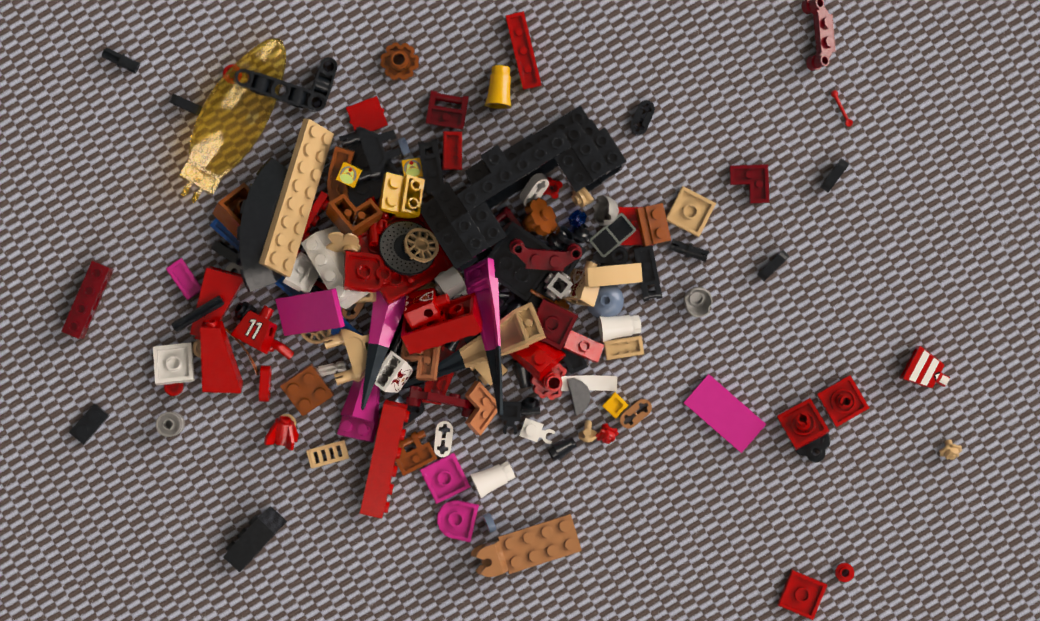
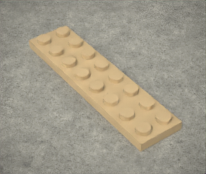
M303 119L259 264L284 277L291 276L334 136L332 132L311 119Z

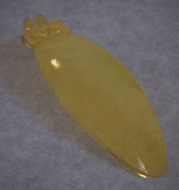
M272 38L263 41L245 54L219 80L204 102L193 128L188 159L178 177L187 181L181 192L182 196L185 197L189 193L192 185L198 188L192 196V202L195 203L198 200L202 191L212 196L222 177L229 173L246 156L263 132L274 109L276 100L238 87L233 81V75L239 69H247L283 80L286 66V50L284 43L280 39ZM239 73L238 81L246 83L247 75ZM277 85L275 87V93L277 95L279 94L281 88L280 85Z

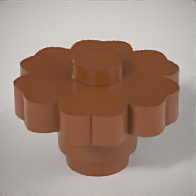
M395 42L386 47L387 53L381 55L380 65L385 69V75L393 81L399 78L402 81H406L414 76L413 71L419 69V57L414 55L415 49L407 43H403L400 46Z
M540 198L529 201L525 207L527 214L522 220L525 230L528 232L536 231L538 235L543 237L555 232L557 223L553 208L547 206L546 201Z

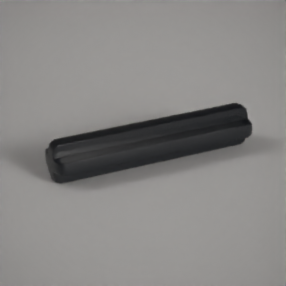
M217 296L172 323L173 329L178 332L224 305L221 296Z

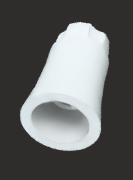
M639 315L599 316L598 327L601 342L640 334L641 320Z
M508 461L501 465L497 464L483 471L470 474L480 498L516 478Z

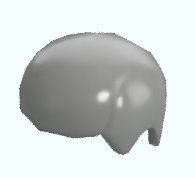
M606 195L597 196L599 201L593 205L595 211L594 219L599 225L607 226L615 221L619 214L617 202Z
M693 287L686 292L683 303L688 313L694 317L701 318L710 313L713 300L710 292L705 288Z

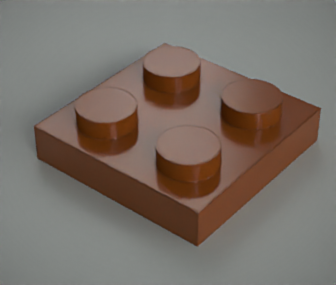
M312 363L280 384L281 389L302 416L334 396V392Z

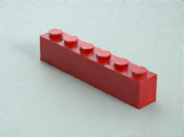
M385 400L383 404L360 514L380 519L383 518L384 513L388 514L390 502H387L388 495L392 496L394 484H391L392 477H396L398 470L395 462L396 459H400L402 452L399 444L400 440L404 441L406 429H403L404 422L408 423L410 411H407L408 404Z

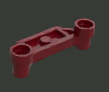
M803 0L801 4L803 12L805 14H813L816 55L808 57L806 65L810 71H816L828 66L830 56L833 52H836L833 14H829L825 8L824 0Z
M518 238L512 239L509 242V250L525 263L526 269L564 271L567 265L582 256V249L576 243H570L566 247V251L526 248L522 240ZM520 246V249L515 250V247ZM574 250L578 251L577 254L572 255Z
M410 386L409 397H406L405 404L414 407H420L422 400L462 408L461 416L468 418L475 409L467 398L461 399L459 394L450 393L449 396L442 395V391L431 389V392L421 391V387Z

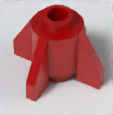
M288 416L276 418L265 436L264 444H276L293 450L294 442H298L299 436L294 421Z

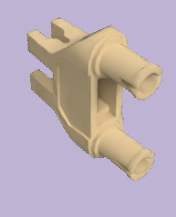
M341 329L339 334L323 338L326 350L342 344L346 346L352 367L349 370L334 374L337 386L353 380L360 382L365 376L366 347H368L369 334L362 336L353 331Z

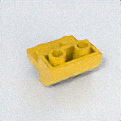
M386 172L383 178L379 209L392 213L394 217L409 219L420 216L425 179L411 175L404 177Z

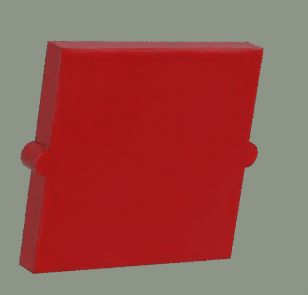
M377 96L346 107L350 118L349 123L353 125L354 131L357 127H362L373 132L388 126L384 115L385 110L382 109Z

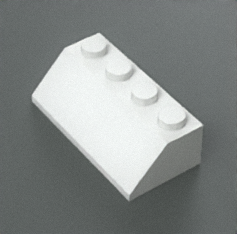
M334 226L315 232L301 242V245L327 289L336 288L340 307L347 309L370 292L343 289L344 254L343 252H334L326 248L328 244L332 243L328 238V234L340 232Z

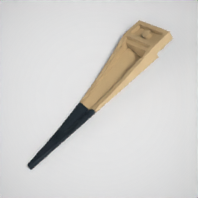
M532 302L514 309L500 320L501 356L528 348L529 345L546 338ZM481 334L439 362L437 378L488 361ZM415 377L406 382L403 388H409L426 381L417 380Z

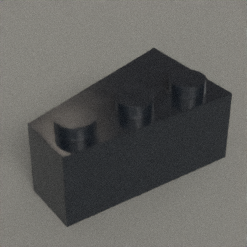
M270 506L259 517L255 515L249 521L251 526L248 529L243 528L237 535L239 538L237 542L232 541L225 548L228 552L223 558L237 571L241 572L287 521Z

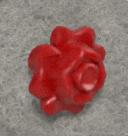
M607 423L601 425L602 429L596 434L598 441L610 444L619 433L617 428H611Z

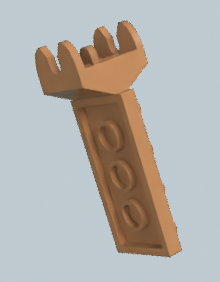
M567 514L498 536V541L487 542L475 547L471 551V556L481 559L482 565L478 566L475 570L476 573L485 577H495L505 572L512 574L582 550L572 516Z

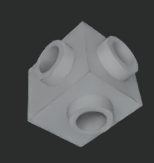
M564 272L550 273L544 280L546 283L544 288L547 290L545 293L554 300L555 298H566L572 291L571 286L573 283L569 281L571 278ZM555 282H558L560 284V287L558 289H555L553 287V284Z

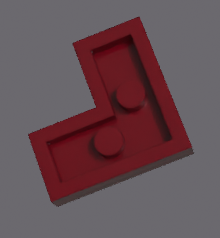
M768 164L729 166L730 185H749L750 204L770 203Z

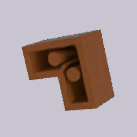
M344 193L330 201L326 210V215L344 235L352 233L357 237L368 231L370 226L378 222L383 214L372 199L355 207Z

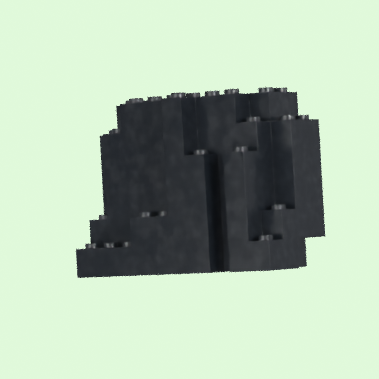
M580 105L536 134L528 135L502 152L500 147L496 145L480 155L481 161L465 170L467 180L471 185L456 196L450 184L446 182L431 192L434 198L421 206L420 213L457 272L460 273L474 263L476 264L490 254L489 247L507 237L490 209L524 189L535 174L543 173L546 175L559 166L575 192L584 187L590 192L603 184L605 180L621 171L627 161L607 129L604 127L599 131L593 120L588 118Z

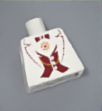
M390 351L383 361L374 384L384 392L398 393L413 373V369L404 359Z

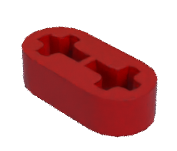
M261 365L259 402H270L271 366Z

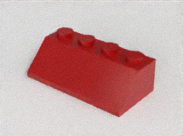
M475 292L450 300V305L441 307V316L438 319L414 329L410 328L405 316H403L401 338L409 354L421 353L427 349L440 347L443 344L456 342L462 338L481 333L483 320Z

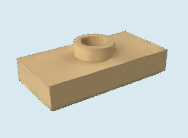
M642 335L605 341L606 360L644 355Z

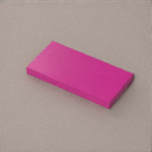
M336 288L275 299L284 336L345 326Z
M709 374L683 402L740 453L746 449L766 426L765 422Z

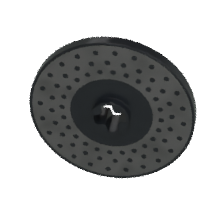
M398 221L391 224L383 231L379 240V254L385 265L392 271L405 276L423 273L431 266L435 259L433 258L431 261L422 263L414 259L411 260V257L405 253L403 240L406 234L414 228H425L412 221ZM421 232V237H424L425 233ZM428 235L427 240H433V239Z

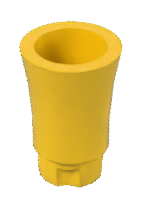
M503 65L492 66L485 102L486 107L494 109L511 108L510 67Z

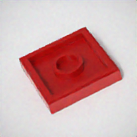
M791 569L777 605L813 620L827 584Z

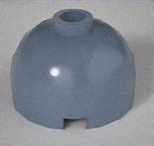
M616 285L600 286L594 307L587 306L588 311L596 318H599V316H617L624 306L622 291Z

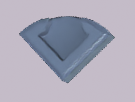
M404 137L398 139L403 156L411 155L406 139Z

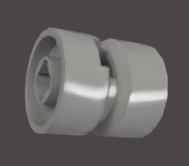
M165 412L156 420V429L164 437L179 435L185 428L184 417L178 412Z

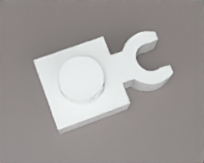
M525 418L519 436L538 442L540 437L545 443L551 444L552 441L546 439V434H555V431L552 429L542 430L544 424Z

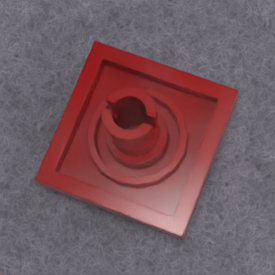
M851 375L844 377L816 394L835 427L842 425L869 409Z
M811 398L777 415L779 423L795 450L830 432Z

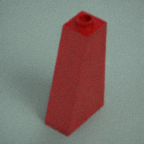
M213 266L206 267L196 308L217 296H221L224 305L192 323L190 334L194 335L195 339L200 340V327L203 321L207 319L222 321L244 283L241 274Z
M207 319L202 322L200 327L202 392L241 393L243 380L223 321Z

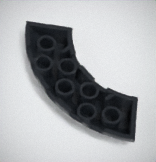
M271 157L256 173L258 176L254 183L249 185L248 189L250 190L247 199L243 200L240 209L242 217L241 224L237 227V240H239V253H237V256L241 259L242 269L240 272L248 292H253L276 283L282 277L277 272L259 264L288 171L287 168Z

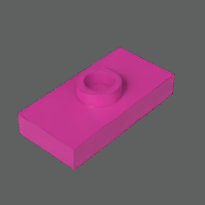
M180 258L166 268L187 300L200 293L201 284L183 258Z

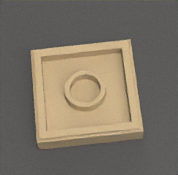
M682 186L666 216L667 222L699 238L716 203Z

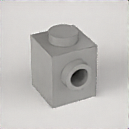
M454 266L447 271L440 272L434 278L436 283L434 288L439 296L447 293L451 299L466 289L463 278Z

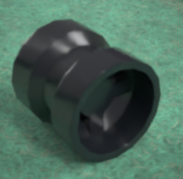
M561 225L556 229L555 233H551L547 237V242L553 250L561 251L565 244L573 241L574 236L566 226Z

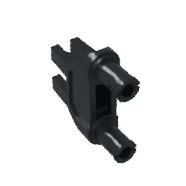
M357 127L355 132L339 136L343 148L358 142L362 144L369 165L367 166L368 168L362 169L357 183L369 179L378 180L388 161L403 156L400 147L387 152L384 150L383 143L397 139L394 130L376 134L365 128Z

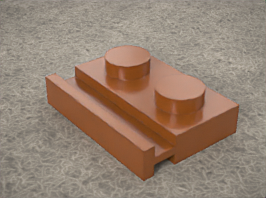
M663 203L635 209L643 247L671 240Z

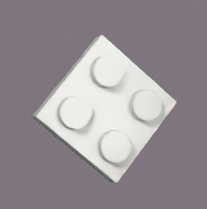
M191 342L153 347L156 386L195 381L193 346Z

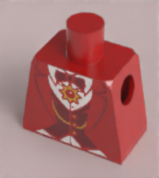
M435 288L415 291L407 295L404 316L410 328L414 329L438 319L441 316V307L450 305V298L447 293L438 296Z

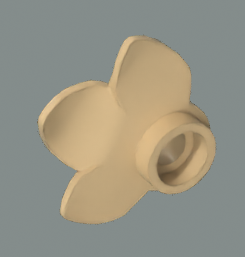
M331 232L328 234V238L332 243L326 246L327 249L334 252H343V254H345V251L360 252L361 246L356 235L352 233L344 235L341 232Z

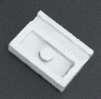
M300 252L295 260L291 276L286 277L283 283L298 292L309 293L319 274L310 258Z

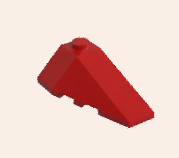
M541 340L529 345L528 348L509 354L539 381L566 356L562 350Z

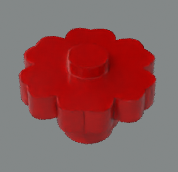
M558 363L541 381L531 374L530 382L534 385L532 388L533 392L540 398L547 397L550 400L561 397V377L566 375L567 370Z

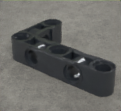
M327 57L318 63L311 89L247 69H239L235 72L233 81L238 87L250 90L253 93L294 107L317 112L321 111L326 105L337 71V62L335 59ZM325 61L330 62L332 65L330 72L325 71L323 68ZM239 73L247 75L246 83L238 81ZM277 85H280L284 88V94L282 96H278L275 93V87ZM313 98L320 100L319 108L312 106L311 101Z

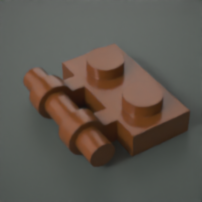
M424 430L417 433L415 431L410 434L411 436L405 438L404 441L400 440L399 447L402 448L400 459H396V463L403 476L438 459L430 442L422 445L420 439L426 437ZM415 443L417 448L406 452L405 447Z

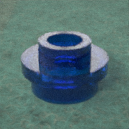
M581 210L574 211L568 218L570 225L573 228L580 227L581 224H585L587 215L585 212H581Z

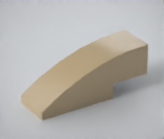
M641 263L584 268L586 287L643 282Z

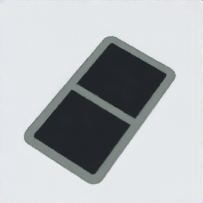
M620 213L613 223L597 232L590 239V243L602 257H606L636 231V228L623 213Z

